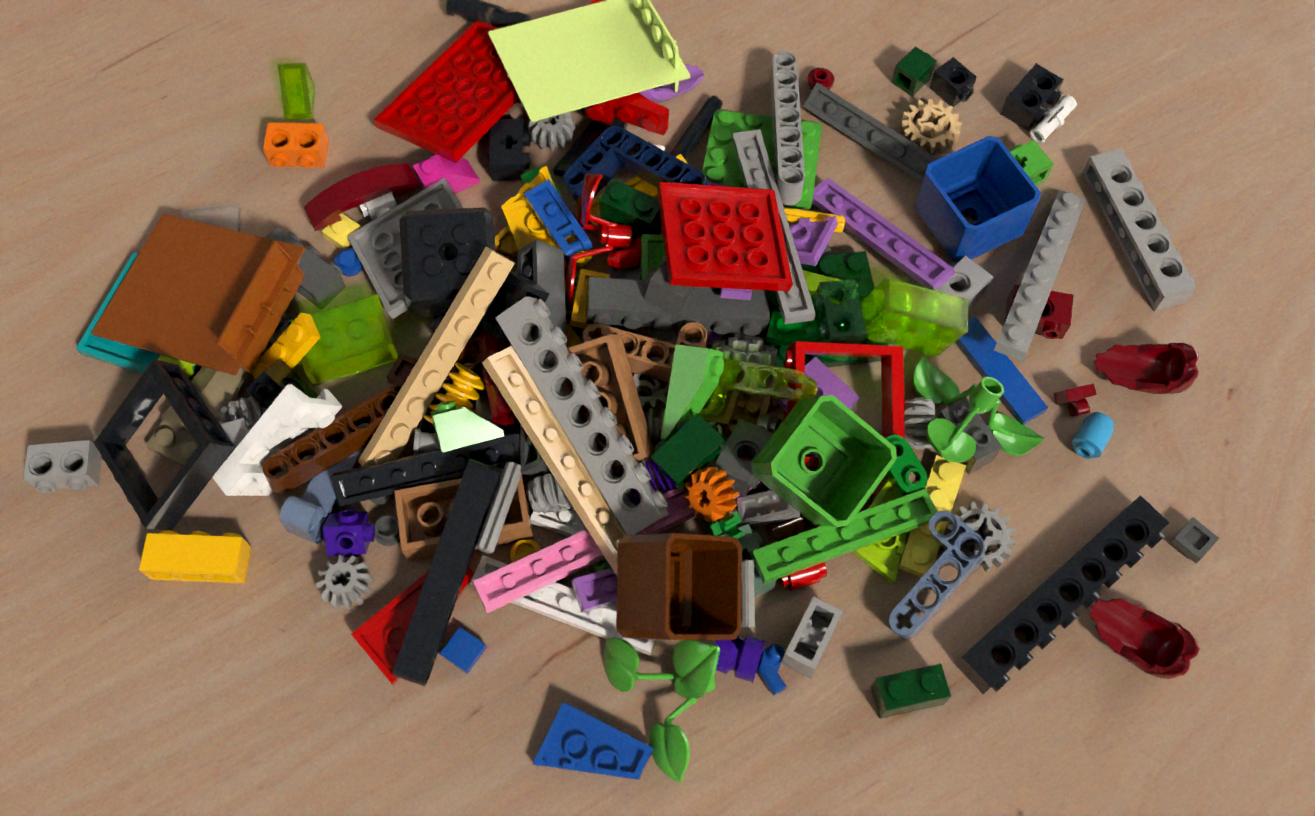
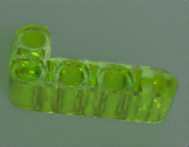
M723 358L724 370L719 377V383L709 397V405L705 409L702 408L699 415L707 418L719 416L724 409L728 390L798 402L802 399L815 397L817 384L811 376L798 370ZM744 370V379L741 383L737 384V374ZM773 374L774 382L771 387L766 389L765 380ZM788 382L797 385L803 383L801 389L798 388L794 390L790 387H787Z

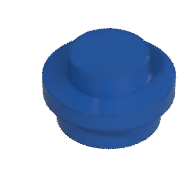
M344 249L334 259V263L343 272L342 275L348 277L357 275L363 267L354 249Z

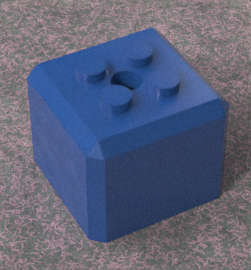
M987 136L929 163L914 208L950 258L955 262H959L964 256L972 260L1022 236L1039 202L1041 191L999 138ZM962 215H973L976 221L968 222Z

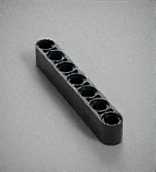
M473 459L469 460L399 652L393 676L424 687L426 686L496 491L502 469Z

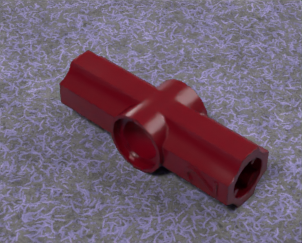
M492 334L484 335L478 341L481 362L487 357L506 349V343L497 340ZM482 364V374L487 388L493 423L501 424L502 426L514 424L517 420L515 414Z

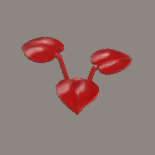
M587 174L585 176L582 197L579 196L576 201L575 219L582 229L598 231L599 243H604L605 247L571 255L569 262H566L564 270L565 305L570 311L573 310L574 305L573 292L576 261L604 252H613V247L628 249L631 244V225L608 222L590 214L596 189L603 175ZM590 220L601 224V226L591 225L588 222Z

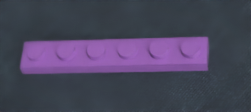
M828 177L814 188L812 199L814 206L824 213L844 216L845 229L932 293L954 275V268Z

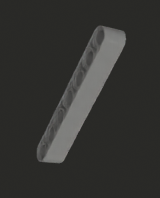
M779 51L773 55L770 74L774 173L782 204L795 205L801 200L805 178L797 58L789 51Z

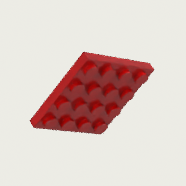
M659 182L657 193L669 285L790 291L793 283L775 190Z

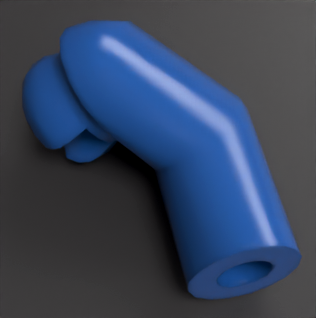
M776 643L767 646L763 650L758 665V672L773 696L787 688L778 673L785 651L781 645Z

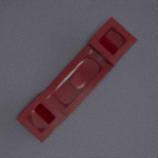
M408 163L384 165L362 171L335 183L314 197L304 206V209L314 230L318 231L341 221L340 213L390 192L396 198L419 188L420 185Z

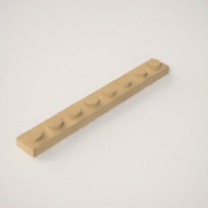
M487 246L485 247L360 456L358 462L362 466L398 459L515 263Z
M510 346L487 357L482 364L617 575L618 543L627 535L513 347Z

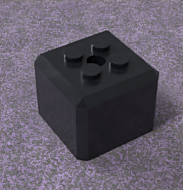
M485 207L406 211L399 219L403 293L409 311L416 317L445 316L485 247L487 246L495 251L493 214ZM446 246H451L458 253L453 260L447 261L440 257V251Z

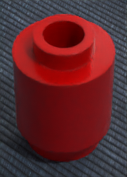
M825 562L779 579L782 587L787 586L789 591L819 583L821 578L827 576Z

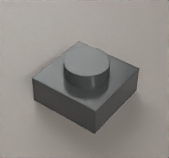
M1192 517L1170 543L1194 563H1197L1218 541L1219 537Z

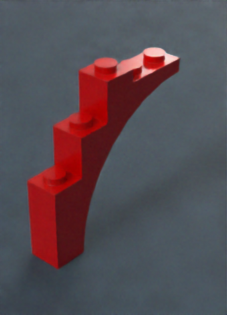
M592 0V2L589 5L602 2L604 0ZM639 92L585 107L586 117L608 125L616 118L662 136L668 130L669 109L650 101Z

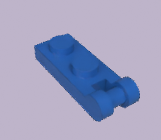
M549 180L524 193V199L558 249L564 251V260L566 262L569 261L571 255L581 250L586 252L592 248L590 239ZM573 234L576 240L568 244L565 238Z

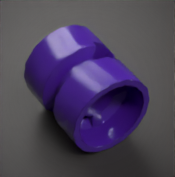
M739 635L735 640H716L715 645L720 647L716 671L727 674L731 670L734 671L736 678L753 683L765 641L751 636L741 639Z

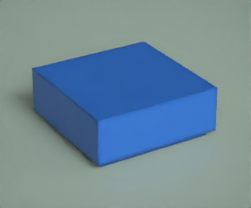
M459 627L440 652V655L468 674L487 646Z

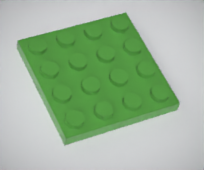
M717 110L713 116L702 170L707 182L745 188L732 143V134L758 129L761 130L775 177L772 117ZM801 121L805 170L802 196L797 204H783V206L811 209L822 123Z

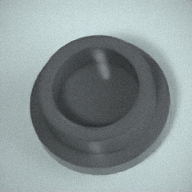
M395 515L380 517L374 524L376 541L384 546H393L399 543L398 517Z

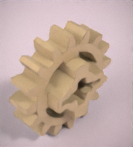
M929 99L928 104H924L919 100L916 107L910 105L908 112H904L900 131L904 132V137L923 149L928 150L931 154H933L934 150H938L940 154H943L945 147L952 149L954 142L958 141L962 123L957 122L959 118L958 113L951 114L952 106L943 107V101L936 105L932 99Z

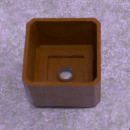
M680 533L625 535L618 543L616 630L622 638L735 640L741 632L742 546L737 538Z

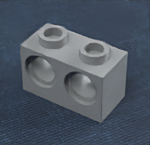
M91 440L27 445L23 480L40 493H53L56 489L66 488L80 491L87 489L89 486H99L101 454Z

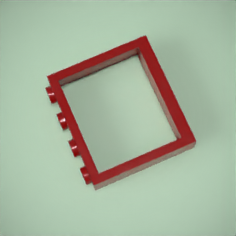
M795 341L787 347V350H785V360L783 361V366L787 369V381L784 382L783 396L784 399H787V411L784 413L783 421L799 400L805 399V354L881 358L882 436L885 438L891 435H899L905 439L903 346ZM895 446V447H896V454H897V456H898V454H899V449H898L897 446ZM805 457L804 464L808 470H815L819 463L818 457Z

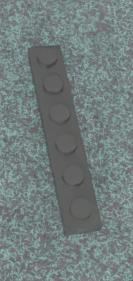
M816 83L803 105L810 112L920 182L923 180L927 165L939 159L820 83Z

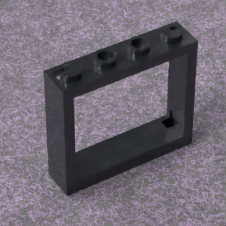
M155 359L150 363L93 442L101 454V458L112 472L115 481L126 495L127 501L132 505L140 518L142 525L146 529L171 531L235 448L178 364ZM164 394L198 447L158 499L127 450L126 444Z

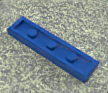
M976 316L951 330L950 336L983 378L992 377L1002 384L1004 393L1000 399L1021 425L1046 412L1048 406L1008 356L994 351L996 341Z

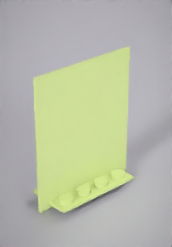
M606 0L488 32L531 122L667 84L672 86L674 92H678L679 81L690 78V73L679 57L676 41L673 40L650 0Z

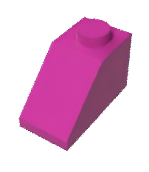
M436 154L412 165L422 191L444 177L454 194L480 183L477 174L466 159H460L455 163Z

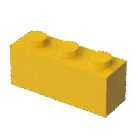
M161 530L159 534L147 533L139 571L150 580L245 583L251 546L240 534L231 532L223 533L222 536H211L209 533L193 531L191 535H180L178 532L171 530Z

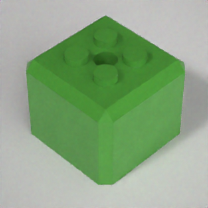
M825 395L799 400L751 465L752 473L757 479L813 524L842 527L849 526L895 463L897 454L896 447L836 397ZM810 452L816 454L819 460L817 468L813 471L808 470L804 464L805 456Z

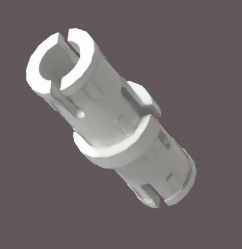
M1063 95L1052 109H1048L1044 113V118L1031 130L1030 137L1037 143H1044L1046 138L1055 129H1059L1064 124V119L1076 108V100L1070 95Z

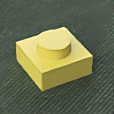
M340 213L342 220L325 227L321 232L324 238L344 250L351 246L347 236L362 228V226L343 213Z

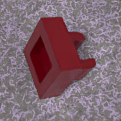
M1094 383L1053 393L1056 405L1068 402V411L1071 417L1090 413V407L1085 398L1097 395Z

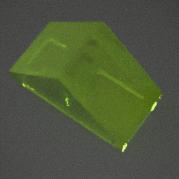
M277 64L285 119L313 118L316 87L307 64Z

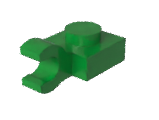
M731 510V514L722 520L701 522L705 533L711 536L726 534L727 537H736L737 539L744 536L743 531L737 527V524L742 522L737 510Z

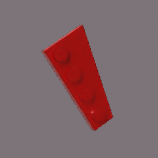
M469 567L458 598L474 576L473 571ZM429 571L351 633L353 638L393 686L399 679L393 676V670Z

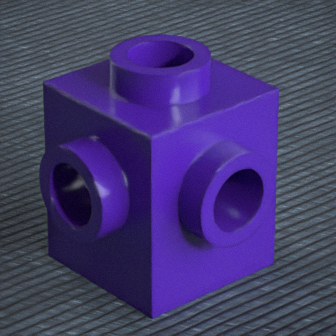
M347 509L339 513H329L323 526L327 556H339L340 554L347 558H350L352 555L358 557L366 554L370 542H374L375 539L374 524L369 523L368 512H357L354 509Z

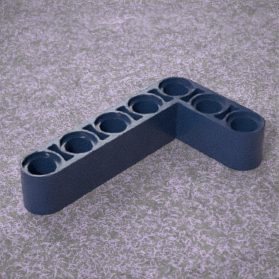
M611 126L603 131L563 175V182L575 201H577L579 196L582 197L583 183L587 174L603 175L596 189L595 197L621 168L657 188L659 182L709 185L705 175L700 170L619 126Z

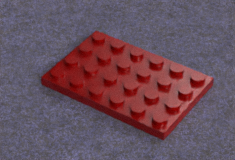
M476 20L373 119L376 127L457 163L519 100L517 92L488 35L489 31L500 28Z

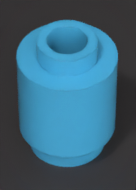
M1093 412L1090 416H1087L1072 440L1075 452L1086 459L1100 457L1114 432L1113 420L1100 412Z

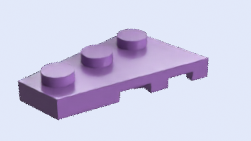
M836 216L826 217L825 221L811 222L810 218L799 219V223L789 224L801 264L817 265L838 225Z

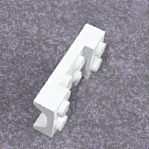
M287 384L212 478L226 496H269L274 491L270 488L263 473L264 461L269 456L307 435L310 428L318 429L329 426L334 421L335 415L342 408V405L328 389H324L315 399L308 397L293 385ZM285 471L278 472L275 477L283 475Z

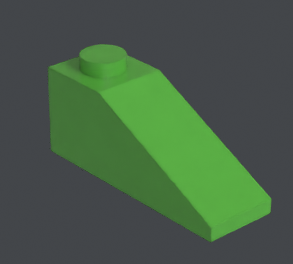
M676 344L661 432L662 439H670L677 432V426L685 418H693L697 413H700L718 385L719 377L723 373L724 352Z

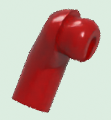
M636 238L630 249L610 253L607 260L609 266L619 270L635 268L641 260V238Z

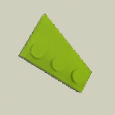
M888 478L867 509L909 494L898 491L891 479ZM907 532L851 553L892 584L897 578V568L905 549Z

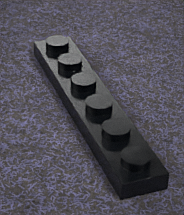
M519 431L504 434V437L443 453L440 449L333 473L331 479L339 506L395 494V490L461 479L470 459L500 469H504L507 462L521 465Z

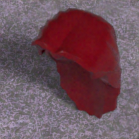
M1186 343L1132 344L1127 346L1116 344L1112 348L1107 349L1105 353L1096 354V360L1093 363L1096 366V370L1104 374L1113 385L1151 394H1175L1187 390L1197 378L1199 371L1196 362L1199 359V353L1193 346Z
M1123 598L1111 599L1110 601L1097 599L1096 603L1091 605L1089 616L1096 623L1095 628L1098 637L1105 641L1114 652L1147 674L1162 679H1172L1185 675L1190 668V660L1198 655L1200 648L1197 640L1190 631L1179 623L1169 621L1140 605L1131 604Z

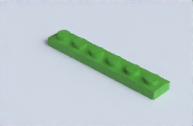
M925 488L858 512L849 526L831 527L822 525L755 549L751 552V558L754 560L755 567L763 584L927 525L932 515L938 511Z

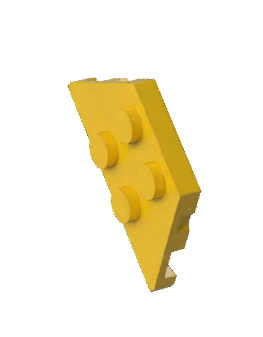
M547 166L542 167L539 170L538 176L529 184H524L516 196L511 197L501 206L517 251L535 239L558 248L524 199V193L547 180L555 188ZM573 234L565 238L568 244L576 240ZM584 258L576 261V267L585 266Z

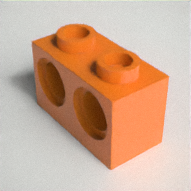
M268 122L263 151L270 166L280 168L287 166L305 168L325 167L329 138L323 124Z

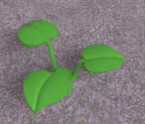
M923 357L915 367L912 375V385L919 397L932 399L935 405L943 402L945 405L950 406L969 396L971 411L958 428L951 421L942 418L932 420L926 428V436L929 443L945 459L961 463L969 460L974 455L976 442L970 435L962 431L976 413L982 414L990 411L987 426L1002 445L1001 450L1010 455H1025L1044 440V437L1025 425H1021L1015 419L996 413L997 407L1001 403L999 398L1003 395L1004 388L995 378L984 377L978 385L973 383L969 389L959 394V388L956 383L944 372L934 367L926 357Z
M618 637L606 639V646L604 647L605 671L611 685L618 691L627 692L632 690L635 679H676L675 689L681 697L686 698V701L665 718L664 724L657 722L651 726L649 745L654 748L652 756L658 767L671 779L677 782L684 781V774L690 759V747L683 730L677 725H672V721L690 705L697 703V698L703 697L714 690V675L720 647L697 640H681L676 645L673 656L674 668L677 673L643 674L637 671L639 656L628 641Z

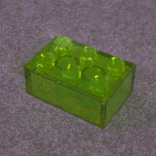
M885 278L859 304L858 336L868 338L872 342H884L903 346V349L921 351L928 356H939L968 332V299Z
M378 294L311 314L321 338L301 360L304 371L313 386L397 360V349Z

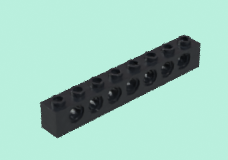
M1140 495L966 652L955 665L983 695L991 687L997 692L1011 679L1006 674L1014 666L1020 671L1034 657L1029 652L1037 645L1043 650L1057 637L1052 631L1058 625H1061L1064 629L1079 616L1075 610L1081 604L1087 609L1101 596L1096 590L1103 584L1109 589L1123 576L1118 571L1126 564L1131 568L1144 556L1140 550L1146 544L1152 549L1166 536L1161 531L1170 522ZM1126 531L1131 532L1136 537V541L1131 540L1126 535ZM1104 550L1111 552L1115 557V561L1108 559L1104 554ZM1082 570L1090 572L1094 581L1086 579ZM1060 590L1067 591L1071 595L1072 601L1065 600L1061 596ZM1037 610L1045 611L1049 615L1050 622L1040 619ZM1014 630L1022 631L1027 636L1028 642H1020L1015 637ZM991 651L1000 652L1004 656L1005 664L995 662L991 656Z

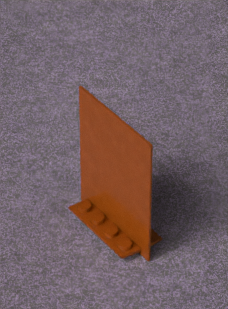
M163 214L91 334L234 376L241 367L247 374L251 375L305 276L298 265L305 248L295 244Z

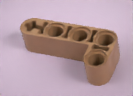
M697 322L687 323L681 328L676 344L603 324H591L583 332V343L609 334L621 335L624 348L632 350L630 353H626L631 372L670 383L676 344L706 348L707 341L706 328ZM690 339H695L699 342L693 344L687 341ZM651 357H659V358H661V360H660V361H651V360H649V358H651Z

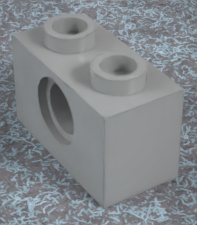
M964 256L958 263L954 261L950 264L954 268V275L934 293L928 289L925 291L927 298L924 307L949 327L987 291L993 278L991 274L967 256Z

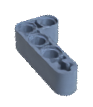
M335 439L333 443H338L342 439ZM366 447L312 478L301 499L292 495L284 502L279 514V520L289 533L315 544H320L324 540L323 526L329 513H339L342 506H339L331 476L333 473L363 467L358 460Z
M942 510L936 512L929 520L932 538L946 551L892 610L889 616L890 627L901 638L909 639L916 636L985 557V544L980 535L949 511ZM941 521H949L953 524L954 528L951 533L940 535L935 530L937 524ZM966 542H974L980 549L975 556L969 557L961 552L962 545ZM945 566H952L956 568L958 575L952 581H944L939 577L940 570ZM924 590H931L936 594V600L929 606H923L918 602V596ZM913 603L915 608L924 615L919 618L918 614L915 613L910 619L913 625L910 629L905 626L901 630L898 629L900 627L898 618L900 616L908 618L913 612L909 605Z

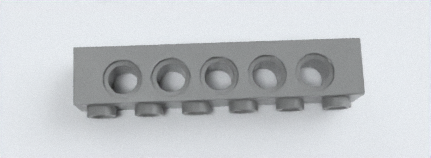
M1122 149L1090 156L1082 174L1153 310L1158 311L1186 303L1197 289L1195 280L1184 266L1180 252L1175 249L1171 242L1169 232L1157 216L1156 208L1150 203L1144 192V186L1137 179L1130 160L1126 158Z

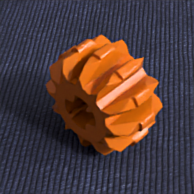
M717 467L700 469L695 471L691 475L692 479L685 483L689 491L685 493L684 497L690 500V505L687 509H695L696 518H704L706 522L722 520L729 516L731 510L738 506L734 498L740 492L732 487L735 480L727 479V470L718 471Z

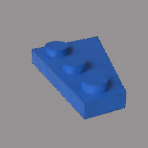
M563 702L532 764L639 780L654 748Z

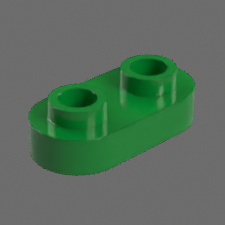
M899 435L885 437L886 440L899 449L897 460L887 472L896 489L904 494H911L924 489L927 483V473L909 443ZM910 472L916 476L914 483L909 481L908 476Z

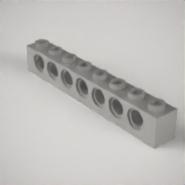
M525 296L495 318L627 535H638L669 515L666 510L668 507L667 501L659 491L655 492L649 482L651 476L642 463L638 464L632 454L634 448L625 435H620L615 427L617 424L615 416L608 408L604 409L599 401L600 392L591 380L587 381L581 371L584 369L582 362L574 353L571 354L565 345L567 342L566 336L558 326L554 327L548 316L551 313L547 305L541 299L538 300L537 298ZM534 325H537L540 330V335L536 341H533L530 335ZM550 352H554L556 355V364L553 368H550L547 364V356ZM568 378L573 383V391L570 395H567L563 390V384ZM583 406H586L590 411V418L586 423L581 420L579 415L580 409ZM599 433H602L607 439V445L604 450L599 449L596 444V437ZM616 460L621 462L624 467V473L621 478L613 473L612 468ZM632 488L638 490L641 495L639 505L633 504L629 498Z

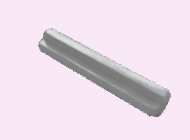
M507 462L504 466L476 543L478 550L482 552L493 553L522 474L521 465L518 463Z

